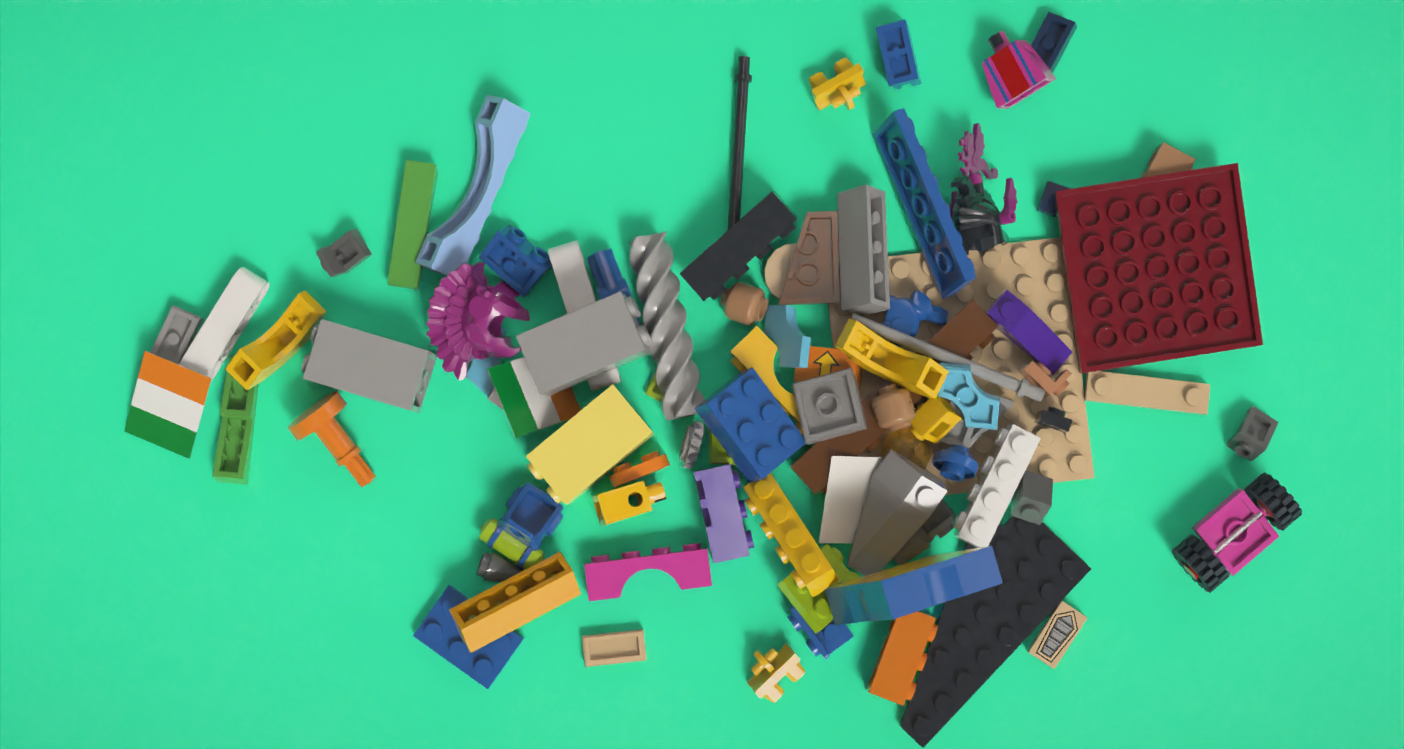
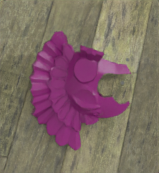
M477 262L473 267L471 264L462 263L457 269L451 270L446 277L441 279L440 284L434 287V295L429 299L430 307L427 311L429 319L426 323L429 330L426 332V335L431 338L430 345L438 346L437 357L444 360L442 364L444 371L454 372L458 380H464L467 377L468 364L472 359L484 360L490 356L508 358L521 351V347L516 348L512 345L511 337L505 336L501 332V325L506 317L530 321L529 311L515 300L520 295L516 290L504 281H501L496 286L487 285V278L483 275L485 263Z

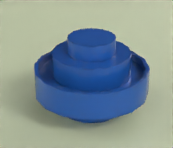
M957 444L951 445V448L947 447L944 450L936 451L932 460V465L940 471L941 476L958 482L963 481L964 478H974L979 467L978 463L973 460V456L969 454V449Z

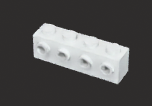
M1014 424L1007 425L1006 429L1001 428L994 441L997 447L992 457L988 455L981 467L980 472L984 474L979 484H973L967 496V500L970 502L965 512L960 511L954 522L953 528L956 531L953 536L977 548L989 545L1040 442V437Z

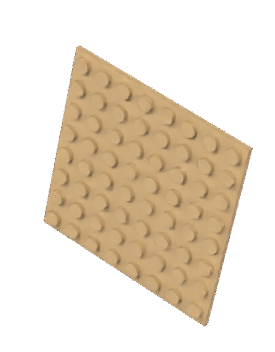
M1060 237L1007 243L1003 246L998 244L983 252L969 250L967 257L974 264L976 278L956 294L942 299L923 253L888 256L889 295L896 296L897 298H910L914 290H919L930 299L932 306L942 307L948 311L947 322L972 300L986 312L1002 292L1009 290L1028 306L1072 351V354L1050 378L1054 380L1060 372L1066 369L1072 374L1066 379L1069 385L1058 396L1054 394L1048 397L1043 396L1041 402L1025 395L1022 398L1016 396L1015 391L972 374L974 381L983 391L1014 402L1013 406L998 419L997 430L988 429L968 448L969 454L973 456V460L979 465L974 478H964L963 481L958 482L941 476L940 471L932 465V460L936 451L944 450L947 447L951 448V446L942 442L935 444L927 439L919 440L909 429L912 425L893 432L884 431L879 436L883 441L873 451L868 453L865 449L857 457H884L890 448L940 478L947 489L945 495L968 493L974 483L979 484L984 474L980 472L981 467L988 455L992 457L997 447L994 441L1002 427L1006 429L1007 425L1014 424L1041 438L1026 468L1027 471L1051 478L1053 483L1095 478L1082 373H1079ZM841 301L840 304H828L833 349H838L835 345L848 319H851L853 316L851 313L841 311ZM886 310L862 317L882 324ZM928 320L920 321L917 336L914 338L927 342L944 325L939 326ZM997 329L992 332L996 336L994 340L983 349L978 345L970 353L973 357L971 361L1018 380L1024 378L1019 371L1027 363L1033 361L1037 364ZM903 346L900 347V348H902V349H904V350H907V351H909V352H912V353H915V352H916V351H913V350L908 349V348L903 347ZM864 368L862 370L861 387L858 389L861 401L885 380ZM1048 406L1065 411V417L1073 420L1069 432L1063 433L1034 423L1037 412L1039 410L1047 411Z

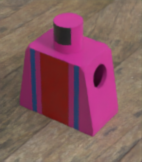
M1000 31L988 39L995 54L984 60L982 66L997 108L1009 109L1056 80L1054 74L1027 41L1016 40L1010 43L1004 31Z

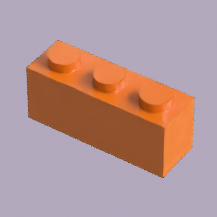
M917 611L891 620L866 688L868 693L904 706L906 699L911 701L917 683L913 682L916 671H922L927 659V654L923 653L927 641L932 642L938 629V625L934 624L935 617Z

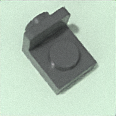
M1252 406L1246 411L1237 433L1228 440L1226 446L1235 451L1240 457L1253 461L1267 449L1279 422Z

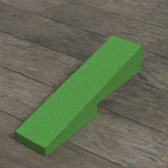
M406 160L387 282L388 286L419 290L423 266L415 262L427 234H429L428 226L439 174L436 164Z
M234 356L229 357V363L231 362ZM228 371L220 408L222 422L212 477L217 482L248 485L259 384L246 390Z

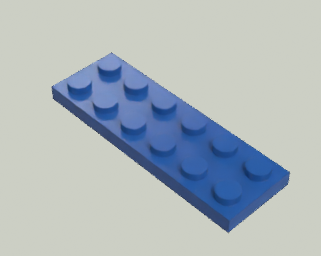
M902 108L893 111L872 135L942 299L956 294L976 278L974 264L967 257L962 245V236L955 229L952 222L950 208L943 200L938 189L937 177L931 172L927 163L926 152L916 137L914 123L907 116L905 109Z

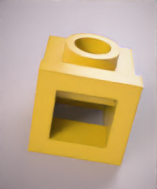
M936 396L935 399L930 398L927 402L917 407L916 416L911 420L912 426L909 429L919 440L927 439L937 444L962 417L945 398Z

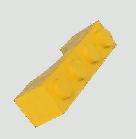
M756 326L730 351V354L734 357L730 362L740 372L753 367L786 414L790 415L797 422L795 426L804 437L795 395L786 391L779 384L774 374L773 363L778 347Z

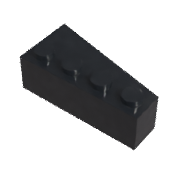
M774 190L771 191L760 203L753 207L715 243L681 271L680 275L703 301L709 297L714 301L727 289L724 283L732 276L737 281L750 269L747 265L749 261L755 256L761 260L773 249L770 243L775 238L780 236L783 240L796 229L793 223L797 220V216Z

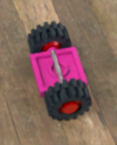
M1264 472L1244 490L1236 489L1196 523L1192 529L1198 537L1190 534L1172 550V554L1179 561V565L1185 569L1184 571L1192 577V580L1197 582L1206 592L1211 593L1229 578V575L1234 576L1279 537L1272 526H1276L1278 530L1284 531L1303 514L1302 509L1299 507L1298 502L1294 500L1292 494H1289L1286 491L1287 489L1281 486L1277 479H1273L1270 474L1267 475Z

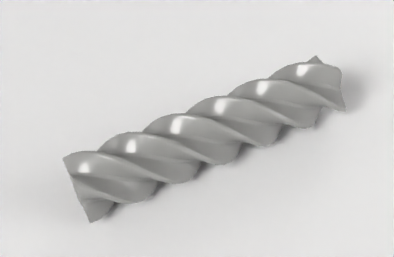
M666 232L637 236L629 244L631 245L630 263L637 274L636 291L644 305L643 323L653 342L649 349L651 357L657 364L656 382L660 391L664 394L662 411L666 420L669 421L698 415L694 408L702 403L705 398L697 389L700 379L699 369L690 359L693 352V341L688 332L683 329L687 314L683 304L677 299L680 292V282L677 275L670 270L674 258L673 250L663 240Z

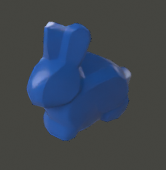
M914 290L910 298H897L896 296L889 295L890 309L886 310L882 325L916 337L920 321L928 320L939 326L945 325L947 323L948 311L942 307L932 306L930 299L919 290ZM888 341L898 347H902L901 345Z

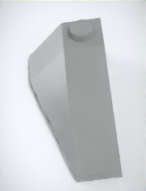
M889 448L872 473L867 499L863 504V513L859 527L854 535L847 566L864 576L881 571L930 517L946 494L947 489L941 479Z

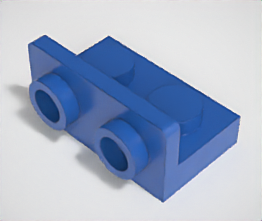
M511 225L500 229L478 257L522 297L527 296L544 273L553 267L548 254L543 249L535 247L530 243L523 231Z
M792 604L788 606L791 614L787 618L797 632L802 628L810 638L805 643L815 657L822 654L827 659L830 656L829 654L854 637L846 624L835 625L834 619L815 634Z

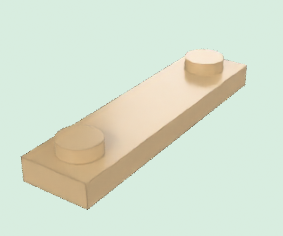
M1095 371L1086 373L1084 401L1207 415L1210 384Z

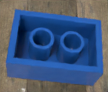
M753 367L739 372L694 408L748 482L762 480L806 444L803 435Z

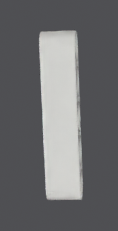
M575 240L548 249L567 314L597 302L578 241ZM614 368L588 379L591 390L594 391L620 383L621 378L618 368Z
M241 267L232 277L178 365L212 378V382L265 297L270 283L245 267Z

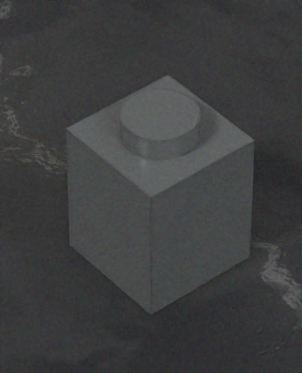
M1025 470L1012 496L1011 516L1040 525L1052 506L1053 479Z

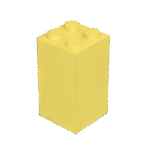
M612 384L526 456L530 461L526 466L538 480L543 478L550 485L546 490L557 504L564 502L565 505H568L651 438L654 433Z

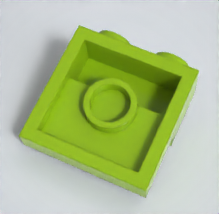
M828 544L820 548L839 579L832 586L860 578L857 573L849 572L842 563L844 558L838 549L831 548ZM788 574L777 584L815 634L833 620L825 590L812 597L806 586L802 589L798 587L791 574Z

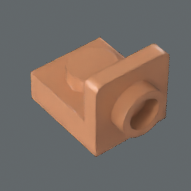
M1033 361L1027 363L1019 371L1025 379L1029 380L1031 385L1045 390L1044 397L1051 396L1052 394L1058 396L1069 385L1066 379L1072 374L1066 369L1052 380L1050 378L1052 373L1042 363L1038 362L1035 364Z

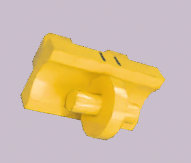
M845 57L833 66L837 76L828 80L823 72H818L809 78L814 104L819 111L831 104L834 109L842 104L848 110L855 108L852 99L860 95L859 89L866 85L863 77L864 71L859 63L853 65Z
M787 644L778 652L772 648L764 656L757 650L753 655L758 662L750 669L754 675L747 683L760 699L764 696L772 703H775L784 693V690L777 682L785 675L792 682L798 681L805 674V670L799 662L801 659Z

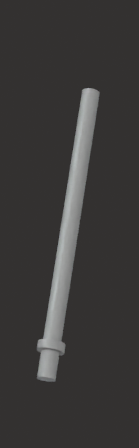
M855 313L851 318L859 321L883 339L940 362L971 365L973 375L1015 391L1016 396L1022 398L1025 395L1040 402L1043 399L1045 390L1029 384L1027 379L1022 378V380H1018Z

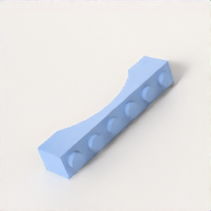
M486 96L475 121L478 155L470 188L453 215L440 227L427 234L415 263L443 276H447L451 270L457 269L462 263L468 264L472 250L479 240L483 224L491 212L495 196L503 184V178L509 163L515 156V149L521 135L527 128V121L531 113L504 98Z

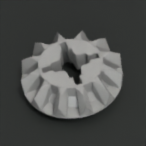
M694 420L692 425L687 426L679 454L682 468L691 469L697 460L704 434L702 422Z

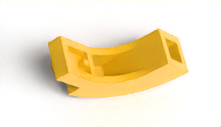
M306 291L298 293L279 320L257 340L240 348L225 369L246 390H249L277 371L310 339L314 326L319 323L327 311Z
M850 318L835 347L848 355L847 358L867 371L899 387L932 399L936 398L949 373L948 370L930 357L904 350L884 340L859 321Z

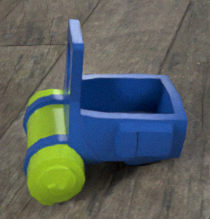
M528 482L523 487L519 486L507 500L505 505L507 511L499 520L494 518L487 520L480 528L481 531L479 533V539L487 543L488 547L494 548L515 562L519 568H524L525 570L544 560L545 552L540 549L542 540L546 535L551 536L563 519L561 513L564 509L550 495Z

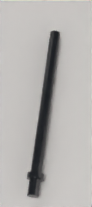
M748 56L738 57L737 74H734V81L737 82L727 231L740 220L748 87L749 83L752 82V75L749 74L750 57Z

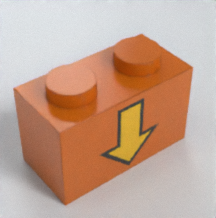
M810 346L808 367L795 368L794 381L800 382L843 369L853 368L857 386L860 389L863 368L847 358L848 355L840 349Z

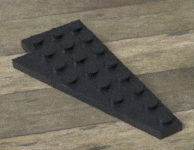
M1011 516L1003 526L999 524L988 546L993 547L1003 583L944 602L936 623L938 629L932 642H929L925 665L917 675L914 695L911 701L908 700L899 725L922 748L931 741L1091 570L1043 522L1038 525ZM966 542L963 550L977 547Z

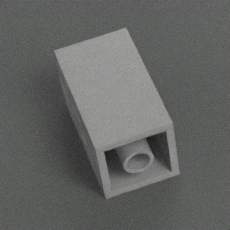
M620 291L517 335V340L539 393L546 396L553 395L650 354L648 346L652 345L653 342L647 328L643 325L640 326L636 317L641 316L635 299H632L631 296L627 297Z
M321 319L319 325L316 324L314 326L310 339L313 347L310 355L306 354L301 367V372H304L303 379L420 413L437 359L436 354Z

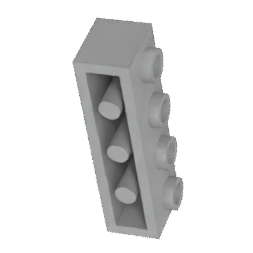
M862 185L837 193L841 311L865 316L889 310L885 191L869 185Z

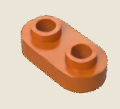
M657 450L642 456L643 463L631 467L630 462L613 468L614 475L609 476L613 488L670 466L667 455L663 454L660 456Z

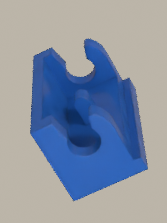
M906 19L876 27L889 87L893 86L894 89H901V86L911 84L912 86L922 84L910 28Z

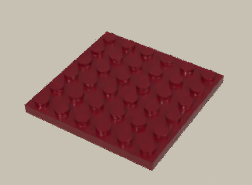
M1238 163L1053 192L1079 373H1089L1263 345Z

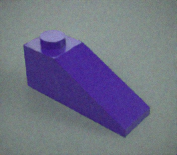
M1009 290L1002 292L985 312L998 326L997 330L1036 363L1040 362L1047 367L1052 375L1072 354V351L1056 334Z

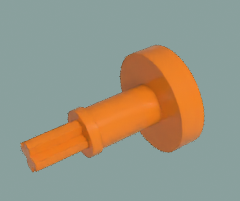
M334 391L299 415L287 429L297 441L314 432L335 458L337 465H344L362 488L369 484L376 476L358 454L361 451L360 447L355 445L334 418L347 404L340 393Z

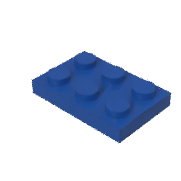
M448 585L413 637L486 689H489L524 637L513 630L470 653L449 609L465 602L469 598L453 586Z

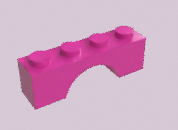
M701 543L682 545L683 551L671 552L670 547L652 549V555L640 556V551L621 553L622 559L610 560L609 555L592 556L591 563L584 564L589 601L620 598L627 580L636 572L645 569H658L668 573L675 579L681 590L712 586L708 549H701Z

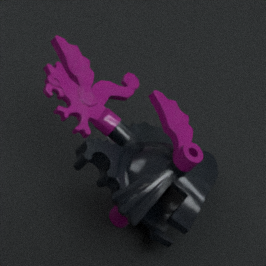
M979 123L973 124V134L966 131L964 132V137L959 140V146H963L964 154L959 152L958 160L964 162L965 166L959 169L963 173L962 176L956 177L954 182H951V187H957L958 191L951 193L950 217L955 229L962 236V245L967 255H969V250L983 252L998 244L1003 246L1009 243V237L1001 225L1016 221L1014 211L1018 203L1016 197L1017 190L1014 187L1012 178L1006 179L1003 197L1004 207L1001 212L995 205L991 194L986 189L984 190L982 174L979 171L981 170L986 179L991 180L998 178L997 168L989 169L986 161L980 158L984 154L983 149L985 145L984 135L981 132Z

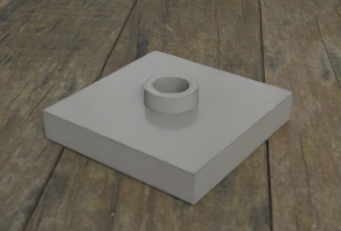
M853 368L843 369L792 384L806 444L809 445L867 429Z

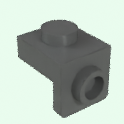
M357 229L349 230L330 246L316 251L322 268L330 277L349 273L372 255Z
M943 499L930 517L923 523V527L928 531L927 536L930 540L936 535L942 538L953 529L952 523L955 521L956 514Z

